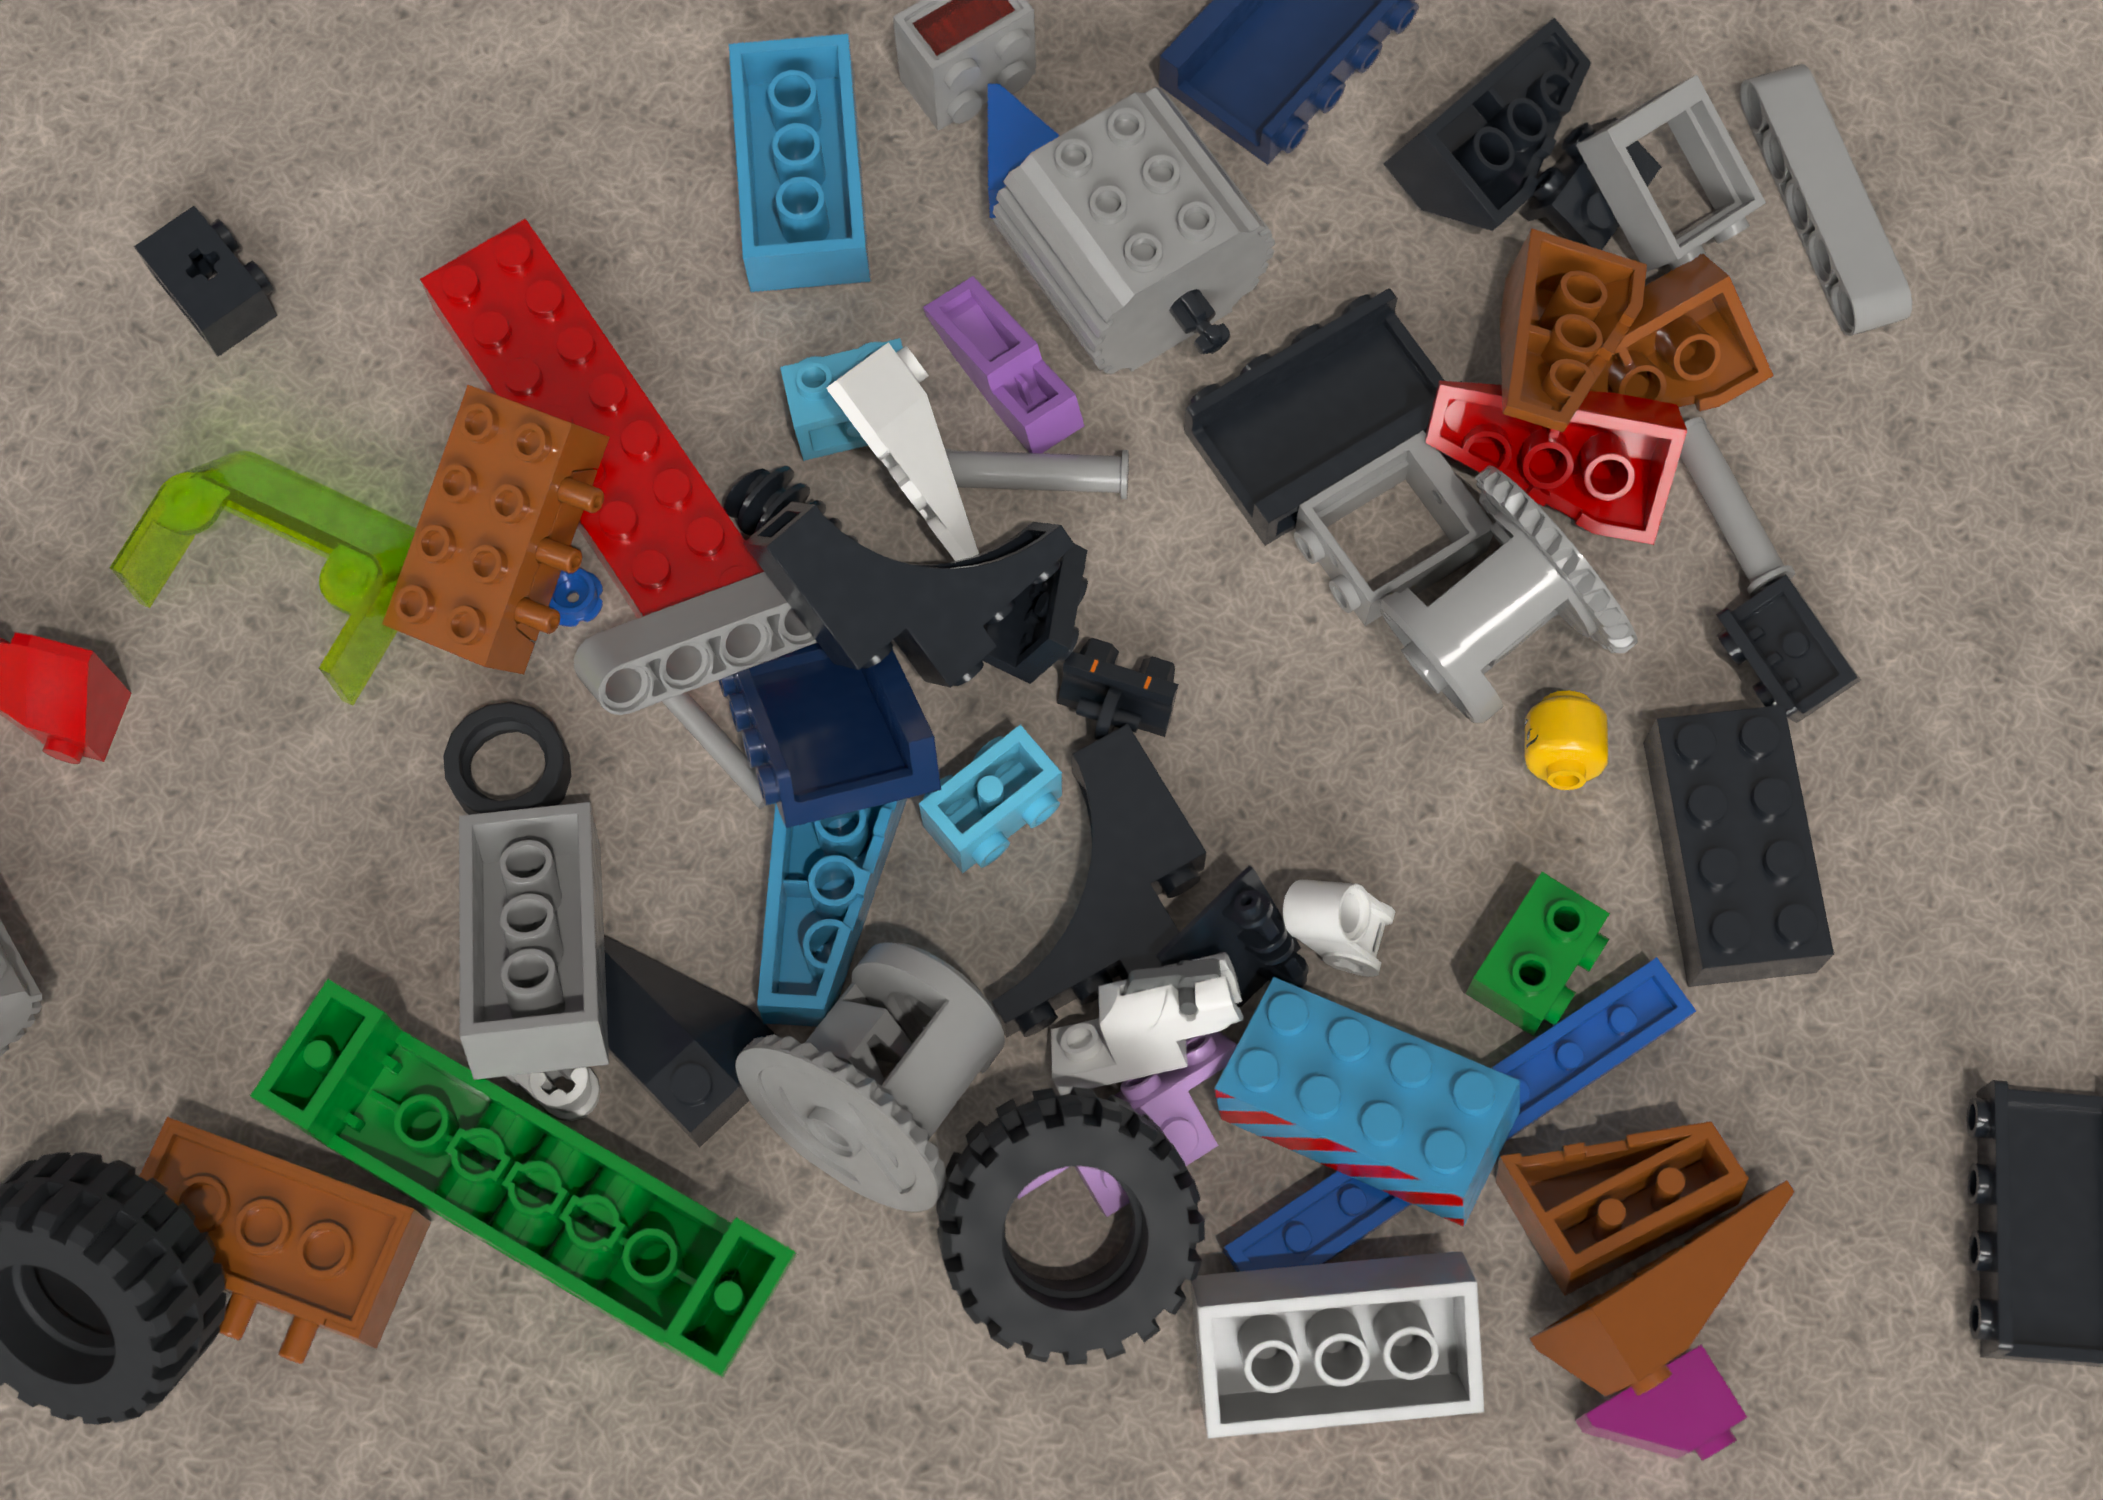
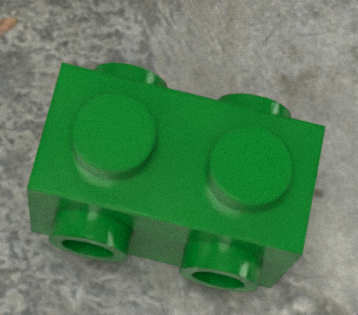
M1541 872L1475 974L1465 994L1532 1036L1543 1019L1556 1025L1576 994L1575 991L1565 986L1578 965L1589 972L1610 940L1599 933L1610 913L1544 872Z

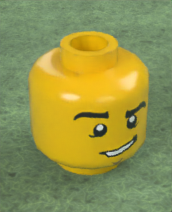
M1570 690L1557 691L1545 696L1541 702L1529 710L1525 718V762L1527 768L1537 778L1546 781L1551 787L1559 790L1580 788L1587 781L1599 776L1608 764V720L1605 711L1598 704L1592 702L1587 695Z

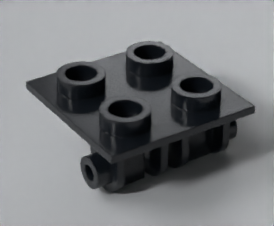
M1250 865L1156 955L1164 967L1178 964L1183 960L1192 961L1226 952L1233 965L1240 989L1242 1002L1236 1003L1238 1008H1241L1267 981L1271 982L1273 977L1302 988L1307 982L1309 971L1306 960L1297 953L1301 949L1299 943L1287 931L1283 916L1256 871Z

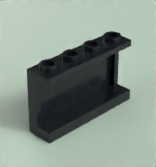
M1391 288L1374 297L1371 294L1358 297L1343 310L1339 318L1323 327L1321 324H1313L1307 327L1292 340L1291 346L1272 357L1266 353L1254 358L1241 370L1240 376L1220 387L1219 384L1215 383L1203 388L1192 397L1188 404L1189 406L1186 408L1185 434L1265 546L1296 527L1299 505L1424 430L1425 433L1427 431L1439 380H1445L1396 315L1395 308L1398 298Z
M1992 1080L1976 1092V1097L1970 1099L1966 1117L1969 1136L1977 1138V1163L1971 1165L1967 1181L1969 1201L1972 1204H1978V1230L1972 1231L1968 1247L1970 1268L1973 1271H1979V1298L1973 1299L1969 1314L1971 1336L1973 1339H1980V1358L2103 1367V1096L2008 1089L2007 1081Z

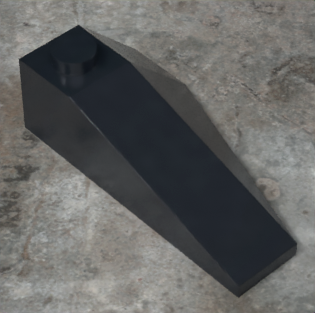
M1554 17L1384 162L1383 165L1420 210L1493 231L1533 196L1539 182L1536 179L1543 161L1553 151L1557 142L1554 136L1562 118L1570 112L1591 61Z

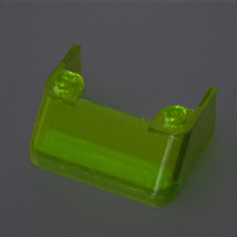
M250 451L229 453L176 474L165 481L109 567L138 603L148 608L152 606L196 534L210 528L223 510L327 559L319 576L321 593L333 608L350 616L319 666V669L340 699L353 706L398 632L382 625L416 528Z

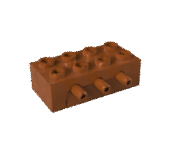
M467 385L382 625L483 667L524 675L535 646V642L532 641L537 640L540 631L551 634L559 626L560 613L550 608L549 604L561 571L571 574L576 572L581 565L582 553L578 549L571 547V543L583 510L596 513L603 504V491L592 486L598 471L593 468H599L610 437L510 399Z
M170 1117L166 1118L140 1174V1177L146 1181L154 1178L167 1187L168 1190L165 1194L178 1206L184 1202L196 1216L194 1225L200 1233L207 1232L216 1247L215 1256L213 1257L214 1263H222L225 1276L224 1291L232 1294L227 1303L225 1318L220 1324L219 1333L235 1340H241L257 1304L294 1317L278 1355L298 1364L304 1363L319 1327L377 1349L431 1224L428 1219L413 1208Z

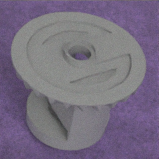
M1487 466L1475 479L1477 480L1476 485L1481 490L1479 503L1487 511L1486 515L1494 523L1490 526V529L1501 547L1428 607L1409 588H1406L1401 593L1395 591L1391 595L1387 594L1380 600V612L1394 634L1404 645L1401 651L1411 666L1435 693L1439 694L1442 691L1471 722L1481 724L1485 723L1504 707L1497 692L1484 674L1557 614L1582 636L1591 637L1593 641H1597L1603 649H1608L1611 653H1626L1638 643L1636 633L1626 614L1583 555L1524 490L1493 466Z
M896 942L879 943L872 946L854 968L852 983L804 1044H800L792 1036L780 1038L777 1035L755 1038L737 1057L736 1073L743 1091L761 1117L787 1144L806 1160L849 1189L870 1200L903 1211L920 1212L932 1208L946 1186L944 1162L939 1159L938 1148L930 1143L929 1139L980 1071L983 1074L993 1063L1004 1047L1005 1037L1000 1018L991 1003L971 981L951 965L929 952L908 944ZM879 1060L897 1064L886 1080L877 1065Z

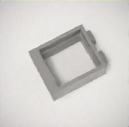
M1697 75L1664 90L1576 145L1637 258L1641 263L1647 264L1646 272L1669 264L1671 269L1674 270L1682 264L1694 260L1701 253L1705 255L1706 253L1702 247L1703 243L1714 237L1718 244L1742 232L1750 226L1745 216L1766 203ZM1666 122L1714 208L1713 212L1675 236L1671 232L1626 149L1627 146Z
M1424 430L1299 505L1296 531L1294 532V539L1299 550L1311 564L1320 563L1331 578L1329 587L1336 602L1346 613L1354 611L1364 626L1382 616L1380 600L1387 594L1391 595L1395 591L1401 593L1406 588H1409L1417 595L1487 552L1493 537L1490 529L1493 523L1439 450L1425 443L1426 433ZM1406 480L1452 544L1377 590L1372 591L1327 527Z

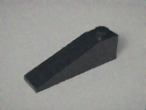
M604 935L609 1053L679 1127L701 1147L749 1102L737 1077V1057L755 1038L776 1034L750 1008Z

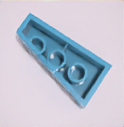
M907 799L790 828L785 827L775 803L757 1007L764 1024L818 1027L838 1001Z

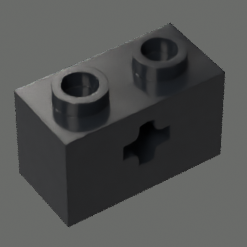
M195 205L134 246L150 273L217 357L277 317L267 298V295L273 292L274 288L265 274L253 260L243 266L234 255L241 248L220 219L209 224Z

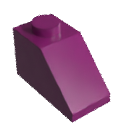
M1701 1344L1669 1363L1667 1366L1673 1374L1659 1385L1638 1396L1632 1387H1629L1575 1421L1583 1433L1673 1458H1679L1695 1450L1701 1461L1737 1441L1730 1428L1748 1417Z

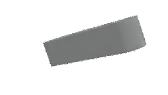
M1798 64L1744 80L1740 90L1742 110L1841 331L1847 336H1853L1908 319L1912 312V297L1909 285L1809 68L1804 64Z
M763 572L589 637L577 649L574 656V670L578 678L605 710L612 714L624 715L817 643V641L767 574Z

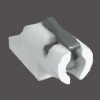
M1224 952L1192 961L1183 960L1178 964L1164 967L1133 970L1129 973L1127 980L1098 986L1100 1018L1051 1029L1052 1079L1059 1094L1064 1095L1069 1094L1072 1087L1091 1089L1188 1067L1186 1039L1218 1032L1232 1023L1243 1020L1241 1010L1236 1005V1003L1242 1002L1240 989L1229 956Z

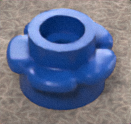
M581 568L571 574L561 571L549 604L550 608L560 613L559 625L575 627L580 621H592L600 613L603 606V601L600 598L603 592L602 584L594 574L586 572ZM570 594H578V601L574 603L568 601Z

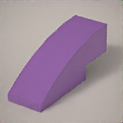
M974 276L923 307L925 315L954 358L1000 419L1029 453H1043L1084 427L1076 394L1042 360L1038 343Z

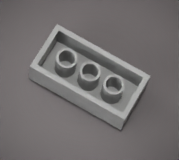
M590 802L459 816L460 1039L474 1080L609 1064L601 847Z
M1462 1251L1199 1275L1196 1280H1191L1199 1397L1208 1438L1484 1412L1477 1280Z

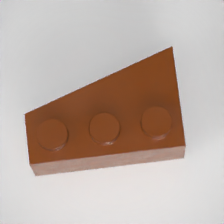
M1712 1121L1627 1135L1625 1140L1585 1146L1584 1142L1564 1145L1560 1151L1524 1157L1521 1156V1153L1499 1156L1496 1183L1564 1296L1738 1205L1749 1179Z

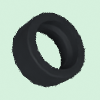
M514 702L489 704L467 715L450 734L443 755L445 779L455 798L469 815L559 805L565 798L572 777L570 754L552 721L534 707ZM514 732L527 734L539 743L544 752L545 770L542 778L531 791L516 799L498 801L486 797L477 790L472 781L471 762L474 755L485 742L500 734Z

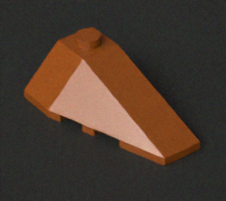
M1531 228L1505 280L1500 315L1503 414L1564 432L1643 308L1647 264Z
M1701 253L1692 261L1682 264L1645 286L1643 308L1590 391L1620 393L1677 404L1678 408L1695 404L1699 411H1704L1724 405L1774 375L1730 276Z
M1788 1180L1756 1195L1684 1240L1683 1242L1686 1246L1680 1245L1647 1263L1632 1273L1634 1277L1621 1282L1603 1294L1594 1296L1529 1339L1537 1351L1604 1396L1629 1386L1632 1387L1637 1396L1649 1391L1672 1376L1673 1373L1666 1363L1689 1349L1795 1191Z

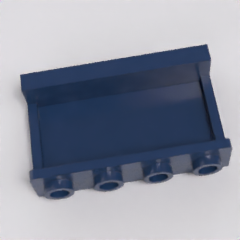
M1212 0L1160 55L1159 86L1266 165H1269L1282 150L1289 154L1300 144L1307 133L1310 119L1319 110L1323 113H1328L1337 104L1344 93L1346 80L1356 70L1363 74L1373 65L1382 50V41L1392 31L1397 34L1402 33L1414 19L1419 4L1415 0Z
M815 643L718 680L723 697H728L736 731H742L749 765L751 768L756 767V775L765 806L777 804L786 828L941 790L934 734L893 649L876 665L866 669L861 667L859 670L834 664L821 646Z

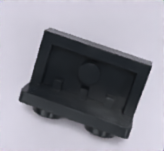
M1616 117L1592 125L1588 122L1583 123L1564 139L1561 145L1564 151L1554 166L1546 169L1536 178L1539 182L1534 194L1520 211L1528 222L1547 217L1568 240L1600 250L1605 247L1620 225L1576 145L1616 121ZM1637 140L1627 146L1626 149L1648 187L1662 166Z
M1075 544L1059 559L1061 566L1051 577L1039 584L1029 585L1013 599L1016 605L1006 617L995 624L983 626L997 647L982 661L1031 684L1056 661L1062 662L1070 656L1079 637V628L1075 626L1078 605L1081 603L1088 585L1087 579L1083 577L1088 550Z
M1784 575L1733 611L1726 607L1716 614L1726 628L1718 633L1717 637L1737 665L1748 660L1761 679L1752 687L1765 707L1785 705L1787 718L1796 723L1861 681L1856 671L1787 575Z

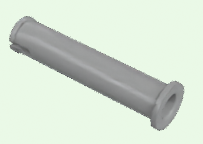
M1696 417L1685 421L1687 434L1680 456L1751 583L1747 588L1750 597L1755 596L1784 575L1792 579L1795 575V570L1790 565L1784 566L1706 427L1707 423L1702 417Z
M945 449L956 485L960 488L1121 493V499H1127L1129 450H1122V456L955 451Z

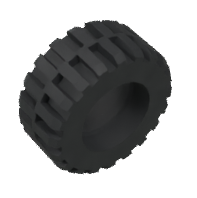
M1072 1087L1070 1095L1056 1096L1053 1088L1032 1091L1034 1101L1016 1106L1014 1099H1011L995 1108L999 1117L985 1126L982 1122L978 1121L965 1135L968 1145L962 1154L953 1152L945 1168L947 1183L937 1201L936 1211L939 1218L937 1234L946 1273L953 1291H957L964 1311L975 1324L983 1322L987 1326L990 1338L1006 1349L1017 1343L1023 1347L1026 1358L1046 1363L1050 1352L1062 1353L1066 1365L1087 1364V1351L1102 1348L1108 1360L1125 1354L1126 1351L1121 1341L1135 1333H1138L1144 1343L1157 1334L1161 1329L1155 1318L1164 1309L1170 1314L1176 1315L1187 1299L1181 1286L1185 1279L1196 1280L1202 1262L1201 1257L1196 1251L1197 1243L1205 1240V1219L1198 1210L1197 1204L1201 1197L1195 1180L1189 1173L1184 1160L1174 1145L1146 1114L1141 1116L1135 1112L1129 1102L1113 1095L1107 1100L1101 1099L1095 1095L1092 1089ZM1065 1167H1090L1110 1174L1127 1193L1132 1209L1131 1228L1119 1252L1097 1271L1075 1279H1047L1024 1270L1012 1256L1005 1236V1222L1008 1211L1021 1191L1038 1177Z
M70 1152L42 1155L38 1160H28L17 1167L0 1184V1386L4 1383L8 1384L19 1392L18 1399L33 1408L38 1405L49 1408L51 1416L66 1421L82 1417L84 1424L101 1425L111 1423L112 1421L118 1423L141 1417L144 1412L155 1409L168 1396L219 1334L220 1324L225 1318L226 1293L223 1292L225 1290V1276L222 1263H214L213 1260L216 1247L207 1232L200 1233L194 1225L196 1216L183 1202L178 1206L165 1194L168 1190L167 1187L154 1178L146 1181L136 1175V1167L120 1160L111 1161L108 1164L103 1162L102 1155L87 1152L74 1153L72 1156Z

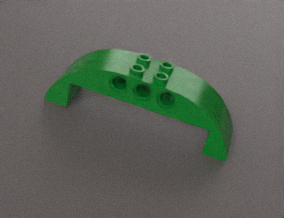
M329 979L326 980L250 1095L254 1100L304 1133L448 1222L643 1337L722 1378L725 1376L797 1255L796 1251L737 1217L734 1218L733 1222L726 1220L487 1079L474 1080L470 1069L404 1032L384 1011Z

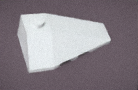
M888 342L826 389L875 455L887 467L901 490L918 512L921 513L952 558L957 561L978 555L977 546L928 396L919 384L928 377V374L907 346L895 352Z

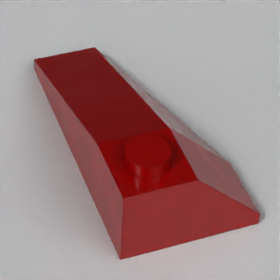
M1439 380L1425 435V443L1478 472L1483 471L1487 466L1497 468L1513 480L1537 504L1543 507L1547 504L1571 517L1576 525L1593 534L1654 545L1687 434V428L1677 404L1620 393L1589 391L1564 432H1560L1503 414L1502 385Z
M18 632L14 633L11 642L0 638V715L44 745L42 751L57 760L71 764H80L84 756L105 762L131 692L94 651Z

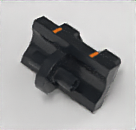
M1095 638L1088 639L1079 653L1072 651L1063 664V679L1057 704L1076 709V715L1098 721L1094 736L1095 740H1099L1113 732L1114 727L1121 728L1126 724L1130 726L1133 733H1137L1138 729L1159 736H1166L1179 685L1174 683L1175 665L1173 662L1151 656L1143 659L1137 672L1118 666L1119 651L1113 644Z

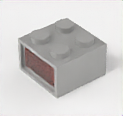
M921 0L893 16L900 80L938 131L952 122L960 124L973 118L980 111L982 105L988 102V84H1001L1013 94L1022 89L1029 82L1032 75L1036 73L1034 9L1027 0Z

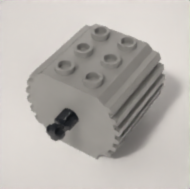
M1157 87L1146 93L1135 92L1031 152L1020 166L1008 173L1003 181L1006 187L998 191L996 199L999 203L993 208V214L995 215L993 220L1002 236L1099 370L1103 369L1105 373L1111 375L1122 368H1129L1132 372L1197 332L1200 336L1194 341V346L1199 353L1203 355L1213 354L1220 350L1230 339V331L1224 323L1219 325L1211 324L1231 313L1232 307L1244 295L1256 287L1260 281L1257 277L1266 272L1269 266L1266 261L1271 259L1274 253L1272 247L1275 245V241L1270 229L1168 94H1165Z

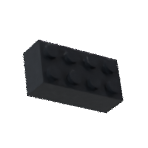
M1785 705L1657 718L1643 743L1687 986L1694 987L1817 973L1834 955Z

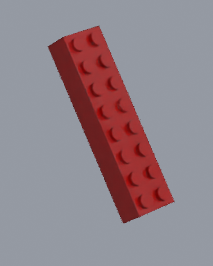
M526 218L420 278L435 313L488 392L610 437L599 468H593L598 471L592 486L603 491V504L596 513L583 510L577 527L637 618L764 572L743 544L745 540Z

